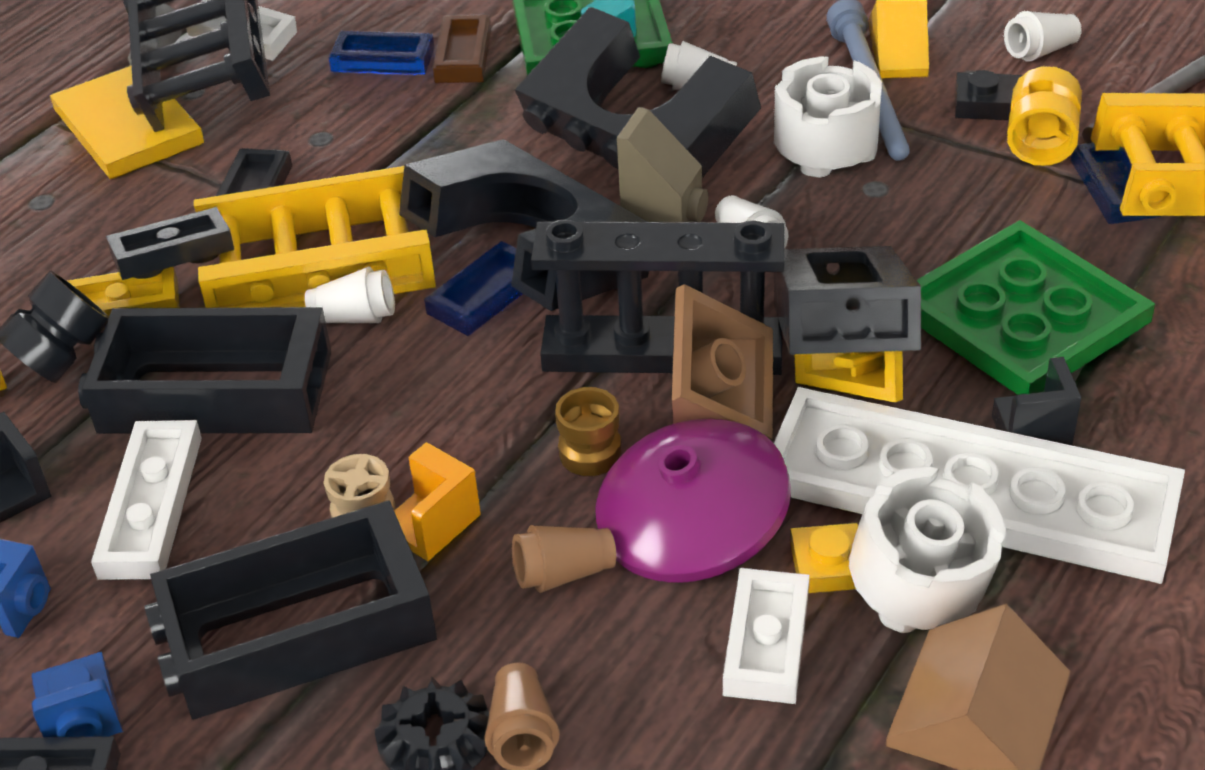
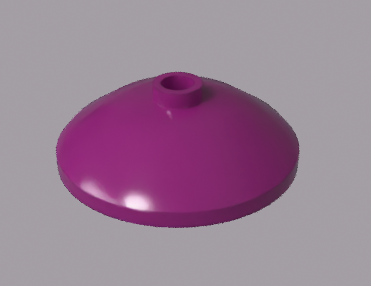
M695 419L678 422L645 436L630 447L614 463L605 476L597 496L595 509L598 529H610L616 547V561L639 576L663 582H691L711 578L743 564L756 555L773 538L789 508L791 498L790 476L784 458L775 444L764 434L748 425L723 419Z

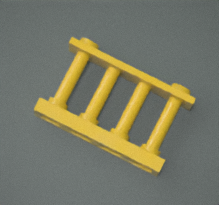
M1102 93L1090 138L1095 150H1125L1132 167L1120 206L1122 216H1205V94ZM1151 151H1180L1185 163H1156Z
M404 166L195 199V212L218 208L231 231L235 249L219 254V264L198 267L199 284L205 307H306V290L317 288V286L366 267H371L373 271L385 270L391 280L394 294L436 287L427 229L408 232L406 219L399 215ZM384 221L386 236L353 241L352 225ZM329 229L331 245L297 250L296 235ZM274 239V255L242 260L240 244Z

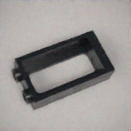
M891 246L784 249V272H774V307L789 354L921 350V285ZM838 263L839 266L835 272H829L827 265ZM858 306V308L855 310H849L846 308Z
M323 307L112 308L104 332H100L96 336L94 357L88 372H84L80 377L78 386L80 404L82 408L89 410L96 434H131L135 421L197 420L200 433H312L332 353ZM282 371L280 380L139 381L141 376L149 372Z
M390 500L152 573L150 577L157 602L144 605L155 644L159 645L168 642L171 651L157 656L168 695L172 697L183 693L192 720L437 640L429 592ZM372 579L383 581L390 596L204 656L201 639L211 630Z

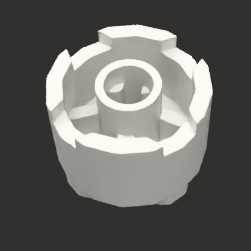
M828 57L805 59L786 67L782 71V81L775 85L774 143L780 154L793 163L799 164L803 174L819 178L829 175L832 169L872 161L876 156L878 147L882 81L875 71L857 61H853V69L842 66H828Z
M936 467L903 468L881 479L877 484L875 493L865 505L849 557V569L855 589L869 606L878 612L879 619L884 626L900 633H909L916 628L921 630L933 629L971 616L983 599L1000 561L1002 543L1006 536V525L999 507L981 486L971 481L967 489L952 480L936 477L939 468Z

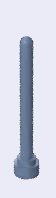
M857 0L837 1L830 7L826 16L832 36L836 40L846 43L852 61L861 62L874 70L882 81L864 36L869 26V20L863 5ZM882 81L879 130L890 157L896 161H901L909 155L910 148Z

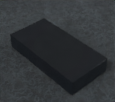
M239 149L216 196L284 185L292 168L290 152L286 150Z

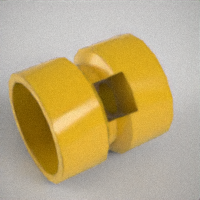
M1042 66L1026 72L1018 79L1014 86L1007 142L1012 153L1020 160L1032 165L1049 166L1060 163L1072 155L1078 145L1082 89L1078 80L1068 71L1058 67Z

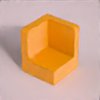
M426 442L408 457L415 493L394 512L411 552L429 561L481 515L475 469Z

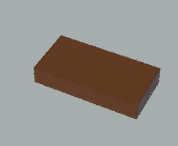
M455 15L443 17L433 65L435 83L483 82L492 30L490 16Z

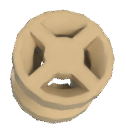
M368 454L349 455L333 463L326 471L324 487L328 499L331 501V518L390 500L395 510L394 497L389 490V471L386 464L378 457Z

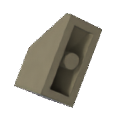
M638 107L617 137L620 206L647 222H701L708 205V191L702 189V165L649 109Z

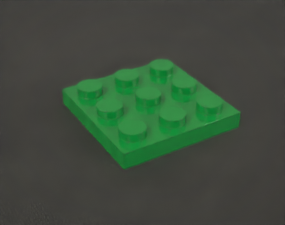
M512 0L527 76L581 17V10L595 0ZM634 0L636 15V36H634L640 58L632 67L651 68L664 63L668 45L673 43L659 0Z
M1021 220L917 279L921 285V328L1017 395L1041 393L1044 391L1050 358L1064 357L1070 372L1073 373L1152 322L1156 304Z

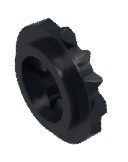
M431 677L427 687L413 691L403 686L397 702L382 705L381 722L379 727L374 729L378 751L385 765L390 770H472L488 752L485 744V734L490 712L483 694L473 695L469 693L462 680L449 687L441 686L433 677ZM438 714V717L442 718L444 725L441 726L440 735L436 736L437 745L431 746L430 739L426 736L424 728L428 724V718H431V715Z

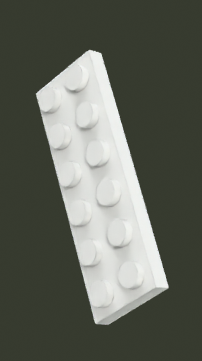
M797 388L774 442L784 458L790 476L791 498L863 514L866 503L875 493L877 484L882 478L903 468L936 467L939 468L936 477L952 480L967 489L972 481L981 486L998 505L1006 525V536L1002 547L1162 584L1184 478V469L806 388Z

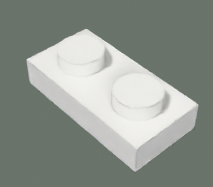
M740 568L723 673V696L796 704L809 594V575Z

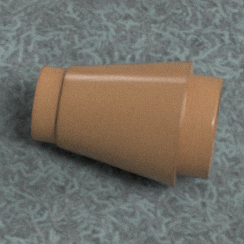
M530 525L527 533L515 534L513 536L512 559L515 575L521 588L535 587L539 593L601 572L603 569L614 568L616 564V547L613 535L608 528L596 530L595 528Z
M511 663L502 667L495 676L485 744L497 763L507 770H536L550 760L559 740V729L535 669L525 663Z

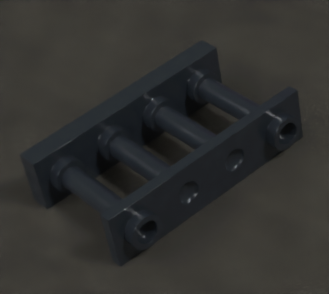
M123 0L129 17L132 85L127 86V94L134 112L137 115L144 114L154 132L164 130L162 102L227 81H232L233 84L242 83L250 101L270 96L258 0H206L156 16L155 7L175 0ZM223 16L227 20L220 23L221 28L158 48V37ZM228 48L230 51L229 54L224 55V61L161 81L160 69Z
M567 219L555 222H537L531 257L532 270H555L559 315H546L540 352L542 372L673 373L675 316H643L641 271H678L679 287L685 284L703 293V271L740 272V312L773 328V375H782V329L778 317H764L765 272H784V223H763L761 221H745L742 223L576 222ZM580 270L617 271L619 316L583 315Z

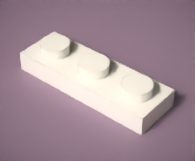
M197 420L135 421L91 561L97 580L151 579L150 574L167 568L202 439Z

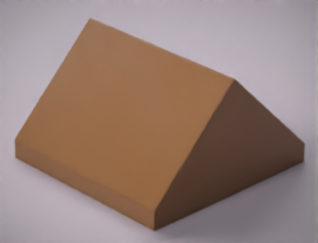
M685 284L676 288L672 381L673 424L695 419L730 420L748 425L764 434L770 440L772 439L773 328Z
M1008 604L929 629L889 730L886 747L958 770H1041L1071 671Z

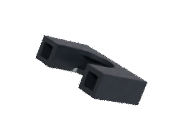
M590 6L515 89L524 110L523 118L531 128L541 134L549 132L560 137L572 148L580 152L588 150L599 155L616 169H618L617 137L633 114H616L602 109L601 106L610 91L640 58L629 22ZM710 55L674 97L650 111L702 165L703 178L758 113L761 105L752 72Z
M504 139L404 164L399 215L422 230L427 229V233L435 238L476 225L494 222L517 223L535 228L537 227V222H555L565 219L576 222H647ZM536 229L518 234L511 286L550 311L559 309L555 270H532L531 257ZM580 270L582 300L617 288V271ZM641 271V279L648 278L649 271Z

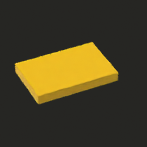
M131 66L50 95L54 110L109 179H114L204 143L201 127L175 99L162 102L164 130L154 132L145 115H137L134 112L127 94V86L132 85Z

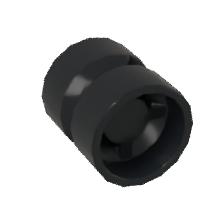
M50 270L28 295L32 309L30 311L18 309L0 327V343L36 373L53 383H57L77 359L74 346L77 343L90 345L97 334L105 328L109 316L80 290Z

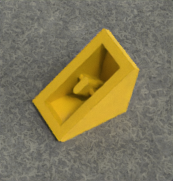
M876 0L869 16V31L875 63L881 78L928 77L927 0Z
M902 351L795 354V383L896 403L903 400Z

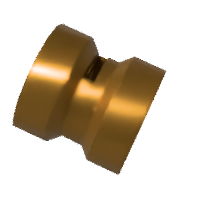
M582 387L571 390L563 395L557 402L555 410L556 427L560 433L558 442L559 458L562 465L571 473L581 476H597L607 473L621 457L622 450L621 436L617 430L620 421L619 404L615 396L606 390L596 387Z

